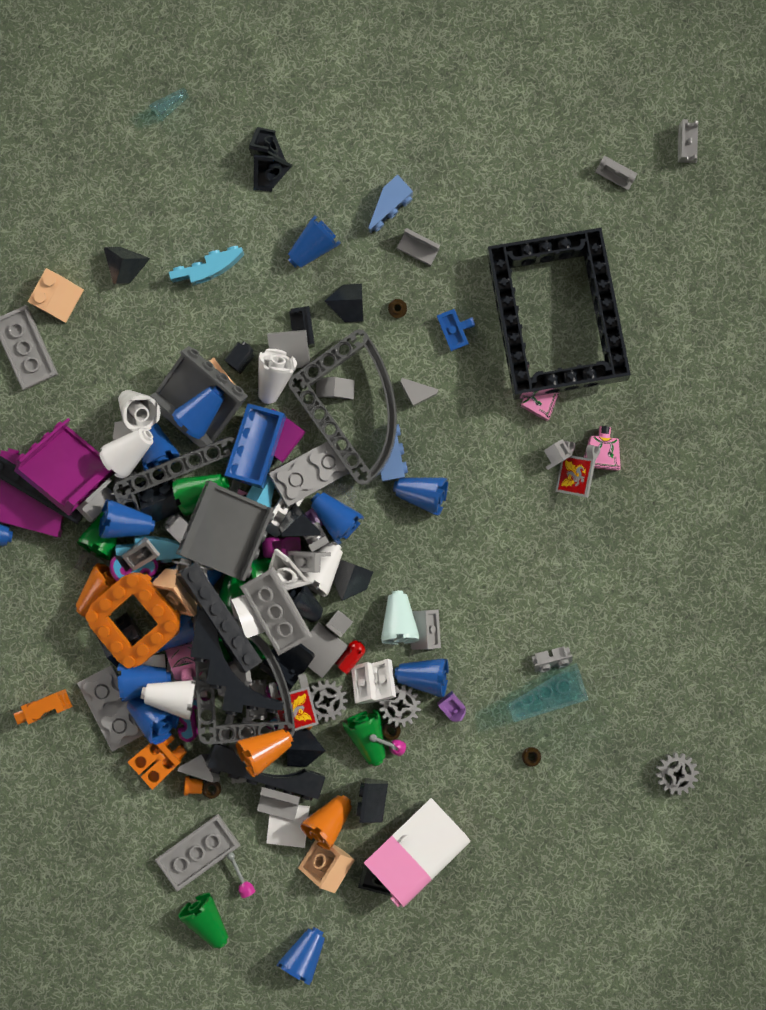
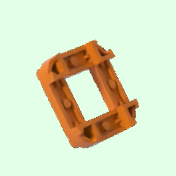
M132 572L120 578L90 605L85 615L92 631L116 660L126 668L137 667L143 664L180 632L181 614L179 610H174L152 584L150 581L152 578L148 574L144 575L138 572ZM133 594L158 624L135 645L128 641L109 618Z

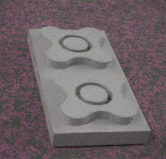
M25 305L0 316V341L22 390L29 389L57 376L58 372L28 306Z
M327 441L270 472L268 476L288 508L350 472ZM337 443V444H336V448H337L338 450L342 451L341 448L339 447L338 443Z
M275 568L240 586L278 656L313 637Z
M113 665L77 683L111 751L144 735L127 709V702L121 701L118 675Z
M217 814L157 857L155 862L178 892L226 857L229 852H233L240 847V843L220 815Z

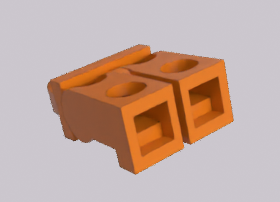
M66 689L38 701L21 706L22 710L14 713L17 724L25 721L31 724L48 715L53 709L60 713L73 706Z
M173 735L158 745L149 743L128 761V764L138 775L155 762L141 776L152 790L182 762L181 759L187 753V750L181 744L174 751L168 746L175 739Z

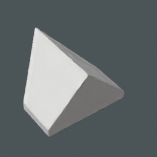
M274 549L268 570L275 568L286 590L311 584L289 557L280 550Z

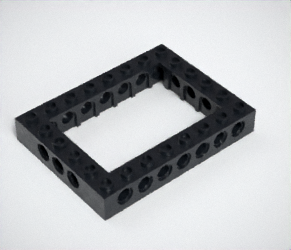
M602 227L488 246V264L514 400L628 381L631 373ZM584 256L604 361H596V364L584 366L579 364L576 367L566 369L561 367L548 372L538 371L530 378V364L526 359V343H523V327L519 322V306H516V290L512 284L511 268Z

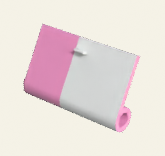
M430 798L364 864L389 890L392 896L390 900L394 905L404 908L470 843V839L436 802Z

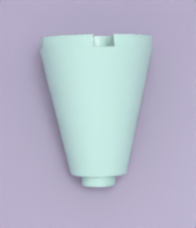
M392 591V594L388 596L381 635L383 644L396 645L398 642L409 644L419 641V632L407 594H403V591Z

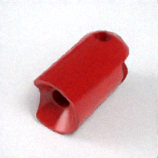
M352 641L335 664L340 670L348 674L364 655L365 646L360 641Z

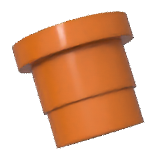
M185 776L184 795L202 794L203 779Z

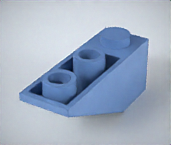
M399 175L395 176L383 187L369 225L370 233L374 230L376 232L384 226L383 222L387 218L392 219L398 213L397 209L402 205L404 207L412 201L413 191Z
M397 424L395 444L391 456L384 469L380 472L382 482L405 478V473H408L406 462H402L401 455L404 454L403 444L398 442L397 437L401 435L399 424Z

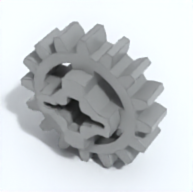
M326 679L325 684L318 681L319 686L312 685L311 687L314 691H310L315 712L319 715L318 720L320 721L322 717H325L326 722H328L329 717L336 720L335 715L342 716L340 710H346L347 708L343 705V703L348 702V699L343 698L347 693L346 691H340L342 685L335 686L336 681H333L332 684H329L328 679ZM326 688L334 689L337 693L332 694ZM319 691L321 696L319 700L314 702L315 694ZM324 696H327V698H333L330 701V705H327L326 703H321V701L324 700ZM340 699L339 707L335 710L334 702ZM317 708H324L327 710V713H323Z
M396 685L395 692L396 695L399 694L398 698L380 701L379 704L383 708H380L379 712L385 713L382 719L388 718V725L394 722L395 728L398 727V724L405 728L406 722L412 725V718L417 720L418 716L415 712L421 711L417 707L421 704V701L415 700L418 694L412 695L411 688L406 691L403 685L402 689L399 690ZM405 696L411 700L412 704L406 701ZM399 702H401L402 706L405 707L402 708L401 711H398V707L395 706L398 705ZM387 708L393 711L394 717L389 714ZM405 713H411L407 718L401 719Z
M676 752L673 753V757L667 754L666 761L660 759L662 766L656 767L660 770L659 773H656V776L661 778L658 784H664L662 789L665 791L669 789V793L672 795L675 791L678 795H681L682 790L689 793L688 787L695 788L692 782H698V779L694 777L699 774V771L694 770L697 764L690 763L692 761L691 757L685 759L684 753H681L680 757H678ZM676 761L674 765L668 767L670 763ZM686 765L689 768V773H687L685 770ZM679 770L681 772L680 776L673 775L674 771L678 772ZM665 774L669 775L670 784L667 782Z

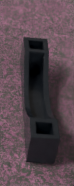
M191 563L175 575L185 590L199 605L216 629L229 656L239 671L247 673L261 663L262 660L198 563Z
M222 744L211 745L206 761V766L210 768V772L220 774L222 771L228 773L230 778L238 780L239 777L246 778L248 783L257 785L260 782L265 784L264 787L276 790L277 787L284 789L283 792L290 795L298 793L302 795L301 798L310 801L313 798L319 800L325 781L323 774L307 769L285 775H272L261 772L258 776L252 777L245 768L247 765L241 761L234 750Z

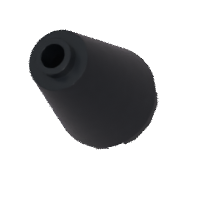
M307 585L287 590L304 620L316 622L322 617L323 608Z

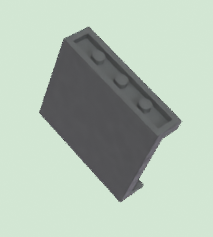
M188 346L180 351L181 356L156 392L151 394L150 397L158 403L160 414L195 444L203 447L215 442L248 396L242 388L234 385L228 376L220 373L210 361L205 360L196 349ZM209 386H218L223 390L225 399L205 435L201 439L194 438L186 433L188 429L184 425L180 427L176 423L172 413Z
M206 481L176 554L238 580L245 581L251 575L253 560H256L260 550L258 547L260 542H263L266 538L267 531L265 530L267 525L273 521L275 515L273 513L274 508L267 507L223 488L215 482Z

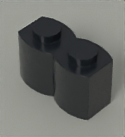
M244 341L242 343L237 342L224 361L241 374L254 358V350Z

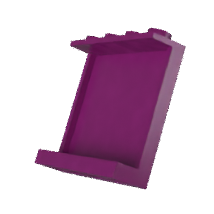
M69 418L63 423L61 421L58 422L51 433L47 432L38 444L35 442L29 448L28 453H22L16 460L17 465L14 470L68 516L115 473L112 469L109 471L104 466L100 453L68 427Z
M8 448L7 451L1 450L0 456L17 465L16 460L20 456L18 450ZM0 479V522L61 537L63 531L61 526L64 516Z

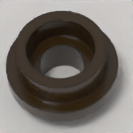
M395 299L390 302L388 312L394 318H402L407 312V305L403 300ZM396 305L401 306V310L399 312L394 310V307Z
M386 722L382 726V734L385 739L395 740L400 736L401 728L399 724L397 728H395L394 722L390 725ZM389 727H393L395 729V732L393 734L388 733L387 730Z
M528 747L522 753V760L527 766H536L541 761V753L535 747ZM530 753L535 754L533 760L528 759Z
M205 781L202 787L203 795L209 799L219 796L221 792L220 783ZM210 785H213L215 787L214 792H210L208 790V787Z

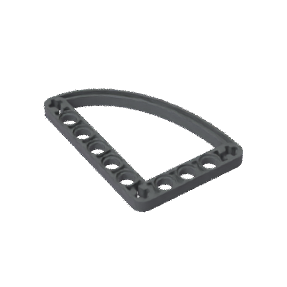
M360 329L352 332L289 379V387L355 481L360 485H367L380 474L391 456L397 433V409L394 390L384 362L367 333ZM357 335H364L363 343L356 342L354 344L356 348L353 349L348 341L351 340L354 343L357 340ZM343 345L349 346L350 349L346 355L339 353V349ZM364 347L370 354L380 376L388 414L385 443L379 458L370 470L310 387ZM328 356L334 359V363L331 366L324 365V359ZM315 367L318 369V375L311 378L308 375V371L310 368ZM296 379L298 381L302 380L300 384L305 390L302 393L297 386L293 387ZM305 395H313L314 400L311 404L304 403ZM318 409H322L325 412L324 417L320 420L314 416L315 411ZM328 425H334L336 431L332 435H327L325 428ZM339 440H344L347 444L346 448L342 451L336 448ZM351 455L356 456L358 459L357 464L354 466H349L347 463V459ZM361 464L363 465V467L360 468L363 473H368V475L366 476V481H364L363 479H358L360 478V474L357 470L355 471V473H353V470L359 468Z
M231 436L225 437L118 480L113 487L117 502L123 505L129 501L133 502L135 510L142 512L134 494L230 456L232 450L229 448L223 449L225 454L221 455L218 444L221 443V446L224 447L227 445V441L230 440L231 443H234L236 438ZM211 447L216 448L218 451L217 456L214 458L207 456V450ZM191 455L199 456L200 462L197 465L189 463ZM179 462L182 465L181 471L173 472L171 464ZM154 470H162L164 473L163 478L155 479L152 475ZM139 476L146 480V484L143 487L136 486L134 482ZM232 479L229 490L237 493L241 482ZM128 480H131L132 487L135 490L131 491V487L125 489V494L117 491L119 484L125 487L129 485ZM156 560L158 566L165 564L161 563L160 560Z
M197 614L193 617L194 630ZM259 634L250 638L261 650L273 671L281 699L284 702L285 721L216 725L214 688H210V684H206V681H202L199 678L201 671H208L210 660L206 662L195 661L198 735L202 743H236L241 739H245L241 735L244 727L252 729L253 732L250 737L261 735V729L264 726L271 727L272 732L275 731L274 725H278L277 729H283L284 725H287L288 728H291L289 733L293 737L295 733L294 714L287 683L274 654ZM203 690L210 691V700L203 701L200 698V693ZM204 710L212 712V718L208 721L201 718V713ZM213 723V726H209V732L213 733V736H210V740H206L202 736L205 733V726L201 727V724L208 725ZM225 728L233 731L230 739H225L221 735Z

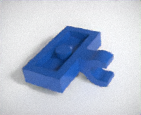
M455 309L437 315L451 352L469 345L463 330L475 326L473 317L460 322Z

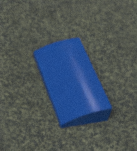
M247 404L226 468L225 477L264 489L286 420L284 413Z

